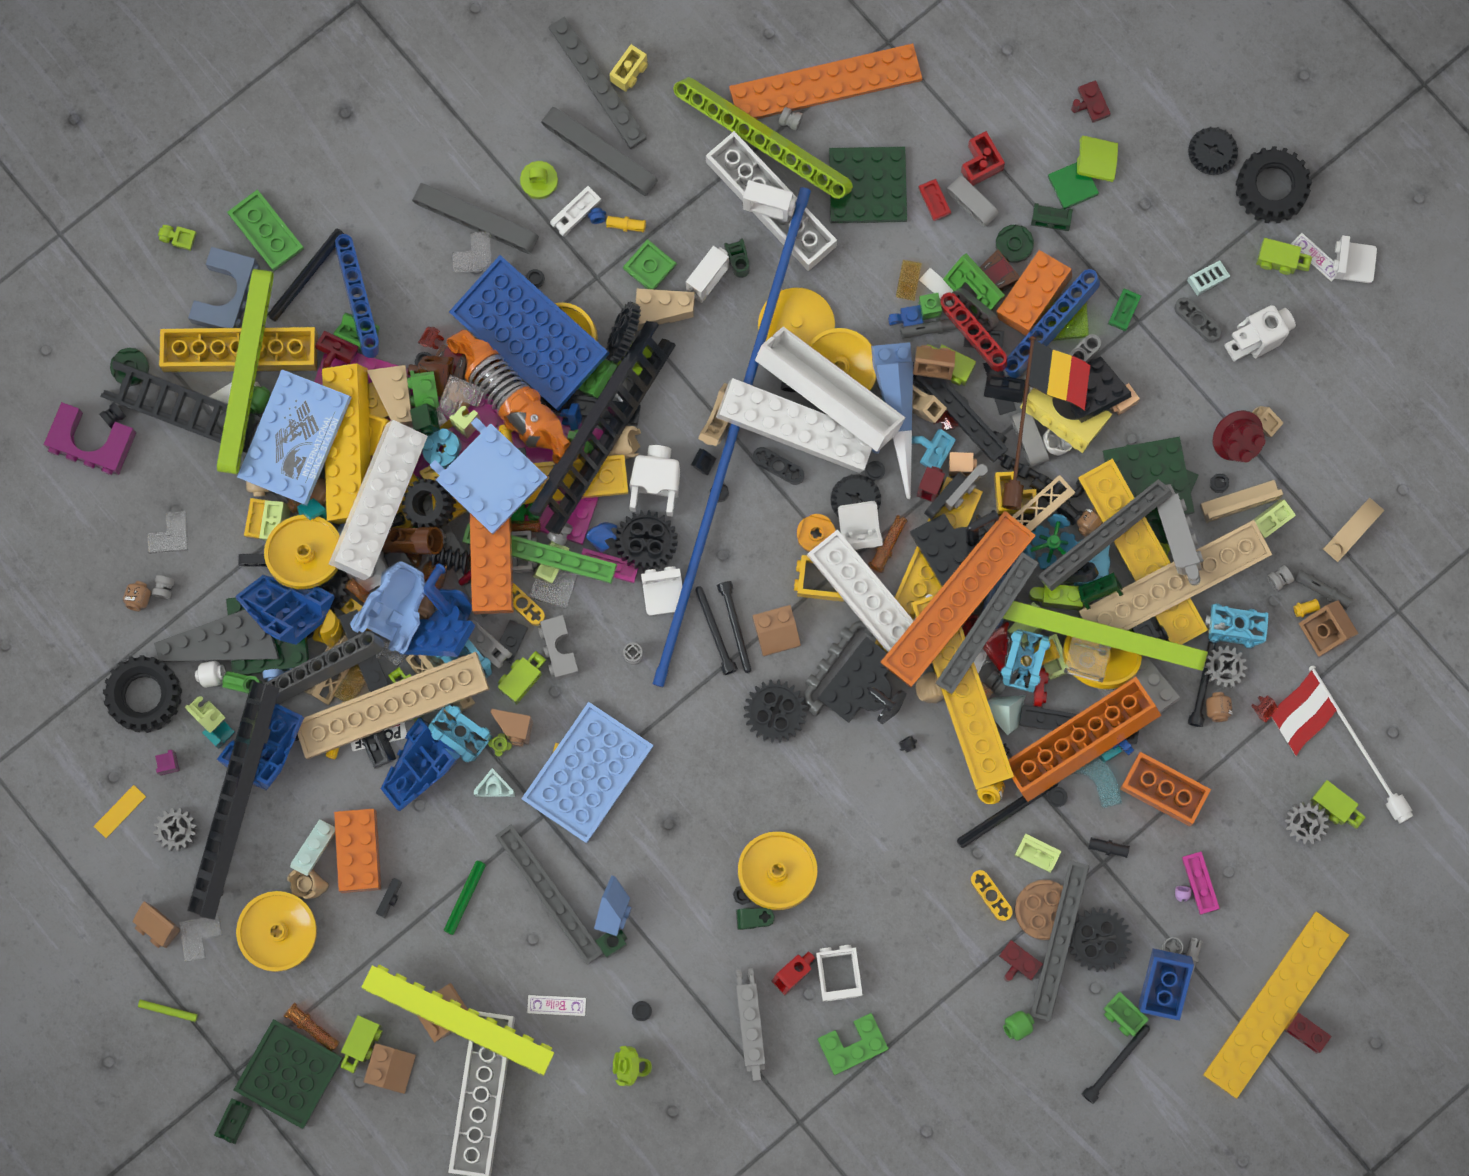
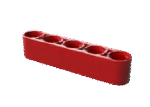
M954 293L943 294L940 301L946 316L994 371H1003L1007 367L1005 352ZM947 301L955 302L951 307L945 306ZM959 315L967 316L963 321L957 320ZM971 329L979 330L976 335L969 334V331ZM989 343L991 345L989 349L981 348L982 344ZM997 357H1001L1003 359V362L1000 364H996L993 362V360Z

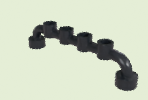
M993 431L1005 444L1007 437L997 431ZM1003 454L998 459L1001 461L1000 466L1007 470L1015 467V459L1006 454ZM1019 462L1018 476L1027 479L1028 476L1033 479L1038 477L1046 485L1053 481L1046 475L1038 473L1029 466ZM1079 480L1076 482L1078 488L1074 490L1075 494L1070 498H1077L1084 493L1085 490ZM1058 482L1053 486V491L1059 495L1067 490L1064 485Z

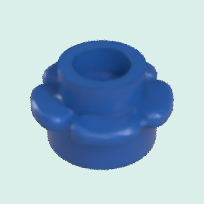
M594 208L588 214V218H590L592 224L603 223L606 220V211H603L601 208Z

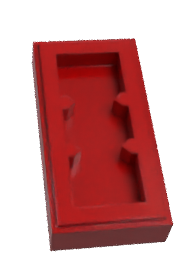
M936 179L918 186L933 221L951 215V210Z

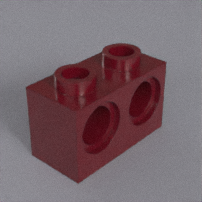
M935 466L926 468L918 487V497L930 502L937 498L945 477L942 469Z
M1299 1012L1295 1013L1284 1029L1285 1032L1316 1054L1321 1053L1332 1037Z

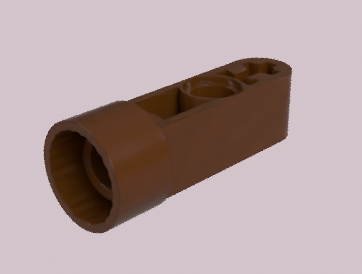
M437 527L390 528L381 551L384 553L438 554L443 546V535Z

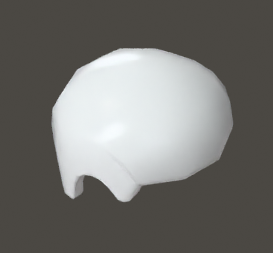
M1050 429L1043 435L1044 446L1053 455L1059 456L1072 449L1068 442L1058 437Z

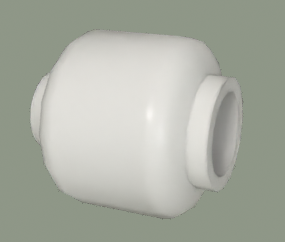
M218 661L201 663L198 666V670L195 671V678L204 688L219 686L223 682L226 670Z

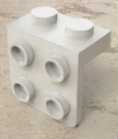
M1342 235L1335 245L1337 259L1333 263L1334 279L1372 283L1377 254L1376 246L1351 243L1350 236Z
M875 501L838 507L840 533L854 550L883 546Z
M672 566L666 567L664 571L659 572L656 569L646 570L645 574H641L647 614L652 616L675 612L682 589L680 569Z

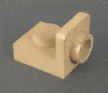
M1260 406L1252 411L1261 420L1263 432L1268 437H1272L1283 424L1270 407Z

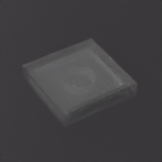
M1072 637L1064 673L1103 682L1111 647Z

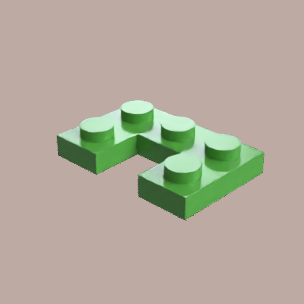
M967 253L961 256L943 278L953 291L962 288L967 283L978 295L976 298L991 311L1005 296ZM971 305L972 311L977 314V308Z
M872 1013L853 1021L862 1040L848 1047H843L836 1030L817 1038L834 1075L889 1050Z

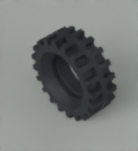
M1272 146L1271 150L1262 148L1260 152L1252 153L1240 169L1235 184L1237 186L1236 196L1240 198V206L1244 205L1246 208L1245 212L1255 215L1254 219L1257 221L1259 218L1265 219V223L1268 224L1270 221L1280 223L1283 219L1288 221L1294 214L1297 215L1310 195V186L1312 184V179H1309L1310 170L1304 167L1306 162L1303 159L1299 161L1296 158L1297 153L1294 152L1292 155L1287 153V148H1283L1282 151L1277 150V146ZM1268 168L1283 170L1290 177L1292 183L1290 193L1279 200H1269L1262 196L1256 185L1259 173Z
M140 655L138 658L129 657L128 661L119 662V666L115 670L112 668L110 671L112 673L109 679L106 678V689H103V694L105 695L104 705L108 708L110 716L128 730L130 729L138 733L140 731L149 733L153 729L159 730L163 724H169L171 722L170 718L178 713V704L182 702L180 699V693H182V689L179 686L180 681L165 663L154 657L149 658L144 655ZM148 677L154 679L160 686V702L154 709L148 712H136L126 702L127 688L137 678Z

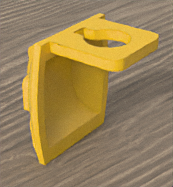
M329 609L324 623L316 628L313 635L314 641L325 643L330 648L339 641L343 632L340 619L337 618L332 610Z

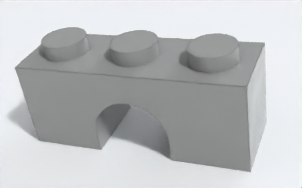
M563 615L540 621L542 627H539L538 630L541 639L545 638L546 646H543L546 657L551 659L552 664L548 665L551 676L555 675L556 680L578 675L579 671L574 653L561 654L556 650L557 643L561 639L569 637Z

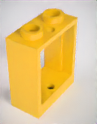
M802 555L801 560H797L796 572H800L799 579H795L794 591H798L797 597L844 602V599L838 592L803 589L806 563L813 562L807 555Z

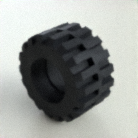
M420 479V481L413 482L414 486L409 485L407 488L408 493H404L406 498L405 501H402V505H405V508L402 510L403 513L408 514L406 519L411 521V524L418 527L442 528V525L449 523L448 519L452 520V511H456V508L453 507L456 504V499H453V496L436 480ZM432 493L436 500L435 509L431 514L426 515L423 510V501L428 494Z

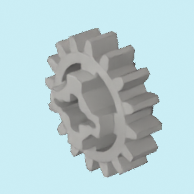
M1228 645L1224 646L1223 649L1221 646H1218L1216 651L1211 650L1209 652L1211 656L1206 658L1208 663L1204 667L1208 668V671L1204 674H1210L1211 677L1208 681L1214 680L1216 687L1221 684L1222 689H1225L1227 685L1232 688L1235 686V683H1241L1240 678L1246 676L1242 672L1247 669L1246 666H1243L1246 659L1240 658L1242 652L1235 653V647L1229 650ZM1222 654L1229 655L1230 658H1226ZM1230 662V664L1227 665L1228 667L1226 668V670H1223V671L1221 672V670H1222L1223 667H1224V664H1227V663Z
M1301 801L1300 807L1294 804L1293 810L1288 811L1287 814L1290 817H1286L1285 822L1290 824L1286 826V830H1292L1290 837L1296 835V842L1303 839V844H1306L1307 840L1314 844L1315 838L1321 841V834H1327V830L1324 828H1329L1330 823L1325 822L1329 819V815H1323L1325 808L1319 810L1318 803L1312 806L1311 801L1307 805ZM1300 812V818L1294 821L1295 816ZM1305 819H1307L1308 822H1311L1310 827L1307 823H1304ZM1321 824L1320 829L1317 832H1315L1314 827Z
M171 808L169 814L163 811L164 817H157L160 821L159 824L154 823L158 830L154 831L153 834L159 835L156 841L162 842L161 847L163 848L168 845L169 851H172L174 847L177 851H180V846L187 849L186 843H193L194 841L191 837L197 836L193 829L198 827L192 824L195 819L193 817L188 818L190 813L186 811L183 814V810L180 808L177 812ZM170 818H173L172 821H170L169 823H166L167 820H169ZM183 819L186 821L188 829L184 828ZM177 826L179 828V832H172L171 829L176 828ZM163 831L167 832L168 841L165 839ZM183 836H186L183 840L178 842V839H180Z

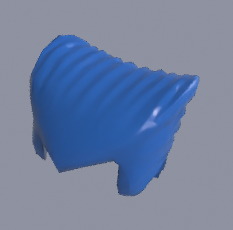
M609 522L600 523L587 532L586 539L600 553H603L610 548L605 540L610 538L617 539L611 528L617 529V525Z

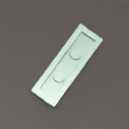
M319 819L291 862L290 868L308 876L335 835V827Z

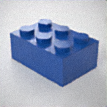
M1152 949L1139 1000L1141 1013L1180 1021L1194 967L1191 956Z

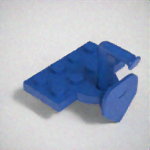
M442 564L436 565L424 585L425 595L438 610L429 619H420V625L414 633L404 655L458 657L475 628V624L472 621H467L472 611V601L459 590H438L435 587L440 575L446 572Z

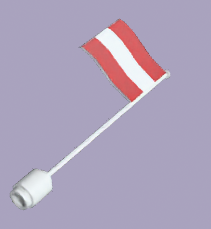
M1310 666V673L1301 685L1278 705L1271 716L1294 755L1297 756L1305 743L1316 735L1337 711L1390 796L1387 798L1388 803L1385 805L1395 821L1398 820L1399 824L1413 817L1411 813L1413 810L1403 794L1398 796L1395 793L1393 795L1316 672V667Z

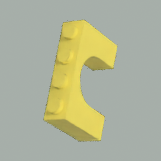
M1033 388L1027 397L1026 413L1081 453L1086 450L1112 416L1106 410L1081 423L1079 420H1070L1061 416L1055 410L1053 397L1045 395Z

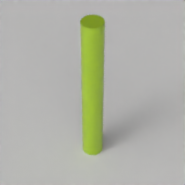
M140 999L138 1003L139 1008L196 1022L198 1014Z

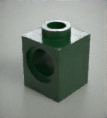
M426 403L410 410L414 430L427 436H431L433 432L440 430L436 408Z
M620 929L617 936L606 933L595 941L608 959L627 946L625 941L628 938ZM613 936L617 937L619 941L617 946H608V939Z

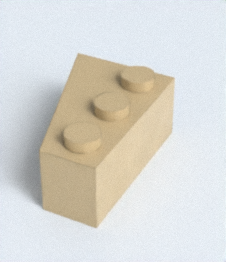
M637 288L636 304L641 309L637 331L642 329L646 321L656 322L660 325L694 317L695 293Z
M406 366L367 370L390 419L408 427H413L410 413L412 409L411 393L408 388L407 378L409 376Z

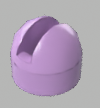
M1177 886L1175 888V897L1178 901L1182 902L1183 899L1184 902H1187L1190 899L1191 888L1187 886Z

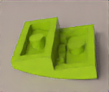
M1082 135L1079 140L1080 155L1077 158V174L1113 182L1117 167L1118 143Z

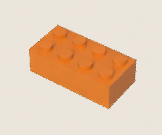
M1039 250L998 308V320L1026 336L1049 311L1072 278V269Z
M1139 752L1120 787V790L1189 827L1193 825L1211 791L1210 788L1142 752Z
M375 809L334 812L339 892L351 893L381 890L377 811Z

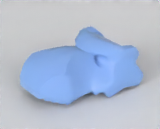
M397 562L384 570L381 575L380 587L369 594L361 611L353 617L350 623L352 630L357 633L359 631L363 633L368 628L390 640L389 650H396L404 654L420 625L418 609L425 596L424 573L404 562Z

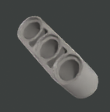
M959 176L946 189L948 194L982 227H986L999 214L998 210L963 176Z
M1090 334L1068 355H1080L1083 361L1088 363L1099 351L1101 339L1097 335ZM1094 342L1096 348H1089L1087 343Z
M1022 412L1010 416L1017 438L1019 436ZM1025 412L1021 447L1029 466L1033 467L1049 461V457L1033 417Z

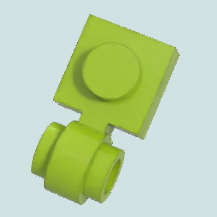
M163 225L159 229L158 240L170 243V240L173 239V246L189 251L192 250L197 234L196 231L177 226L176 232H174V228L168 225Z

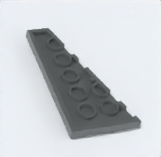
M246 610L154 643L158 659L161 662L280 660L274 637L265 633Z

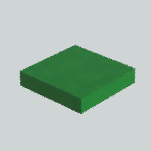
M1077 162L1048 174L1049 181L1063 209L1070 208L1099 194L1092 177L1077 174Z

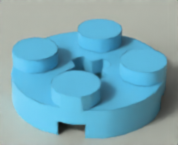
M443 428L427 437L423 447V456L429 464L436 460L444 469L448 468V465L458 457L462 449L461 441L453 432ZM441 445H446L444 448L445 452L441 453L438 451Z

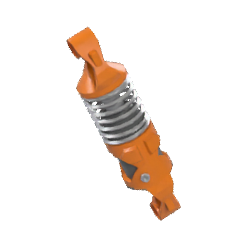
M464 329L447 339L449 349L453 353L465 354L467 362L465 379L471 385H474V389H479L478 393L483 394V399H488V404L492 405V409L497 410V414L504 421L505 427L511 431L515 430L518 432L519 438L528 448L552 449L553 462L558 464L571 442L563 434L560 419L547 406L541 404L539 392L533 388L531 389L526 382H522V378L518 377V373L513 372V368L508 366L504 358L496 350H493L488 342L475 339L469 331Z

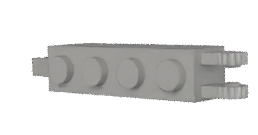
M1171 484L1166 486L1171 490L1172 495L1157 506L1178 574H1187L1189 583L1197 586L1201 581L1199 570H1202L1200 563L1204 561L1201 551H1196L1195 545H1198L1195 533L1191 534L1189 528H1192L1190 517H1185L1184 511L1187 510L1184 499L1180 500L1178 493L1175 494Z
M749 968L748 971L750 984L742 985L741 970H736L738 983L736 987L745 1067L747 1071H752L753 1081H761L760 1070H765V1057L757 985L754 981L753 968Z

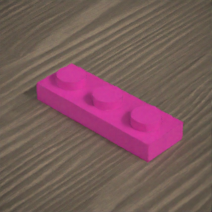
M583 548L582 555L617 564L614 578L635 583L639 567L635 570L634 563L627 566L628 560L622 561L621 558Z
M1202 851L1182 857L1199 914L1220 909Z

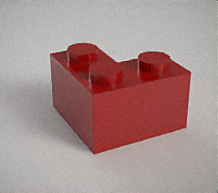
M987 131L969 140L968 148L973 154L974 159L962 164L961 173L974 186L1003 171L1005 162Z

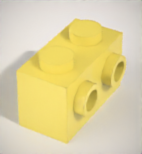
M631 44L610 72V82L625 92L629 87L632 88L637 81L636 77L640 72L643 73L648 66L647 54Z

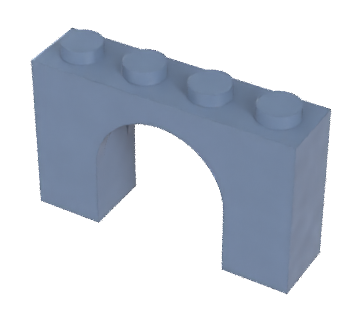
M211 247L205 265L211 271L233 277L237 282V292L230 302L221 306H214L194 300L188 319L192 324L207 328H241V316L245 312L253 269L259 270V265L255 258Z

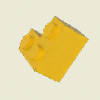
M1014 471L997 472L994 475L996 510L998 514H1003L1004 511L1008 514L1019 511L1001 507L1004 484L1009 483V480H1013ZM1036 489L1023 490L1021 508L1037 495ZM1036 501L1030 507H1036ZM1026 509L1024 513H1035V509Z

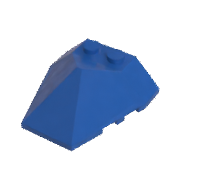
M262 575L237 594L236 599L265 633L280 641L296 645L323 624L334 600V595L320 587L293 589L282 585L274 577Z
M275 704L268 728L271 729L267 744L264 743L253 782L254 785L267 791L280 774L304 717L279 704ZM234 740L226 746L217 758L227 768L235 743Z
M420 717L407 732L405 737L407 742L403 750L399 749L397 753L399 758L395 767L391 766L381 787V790L399 811L448 773L461 757L459 753L441 740L436 741L433 739L432 733L428 728L429 723Z

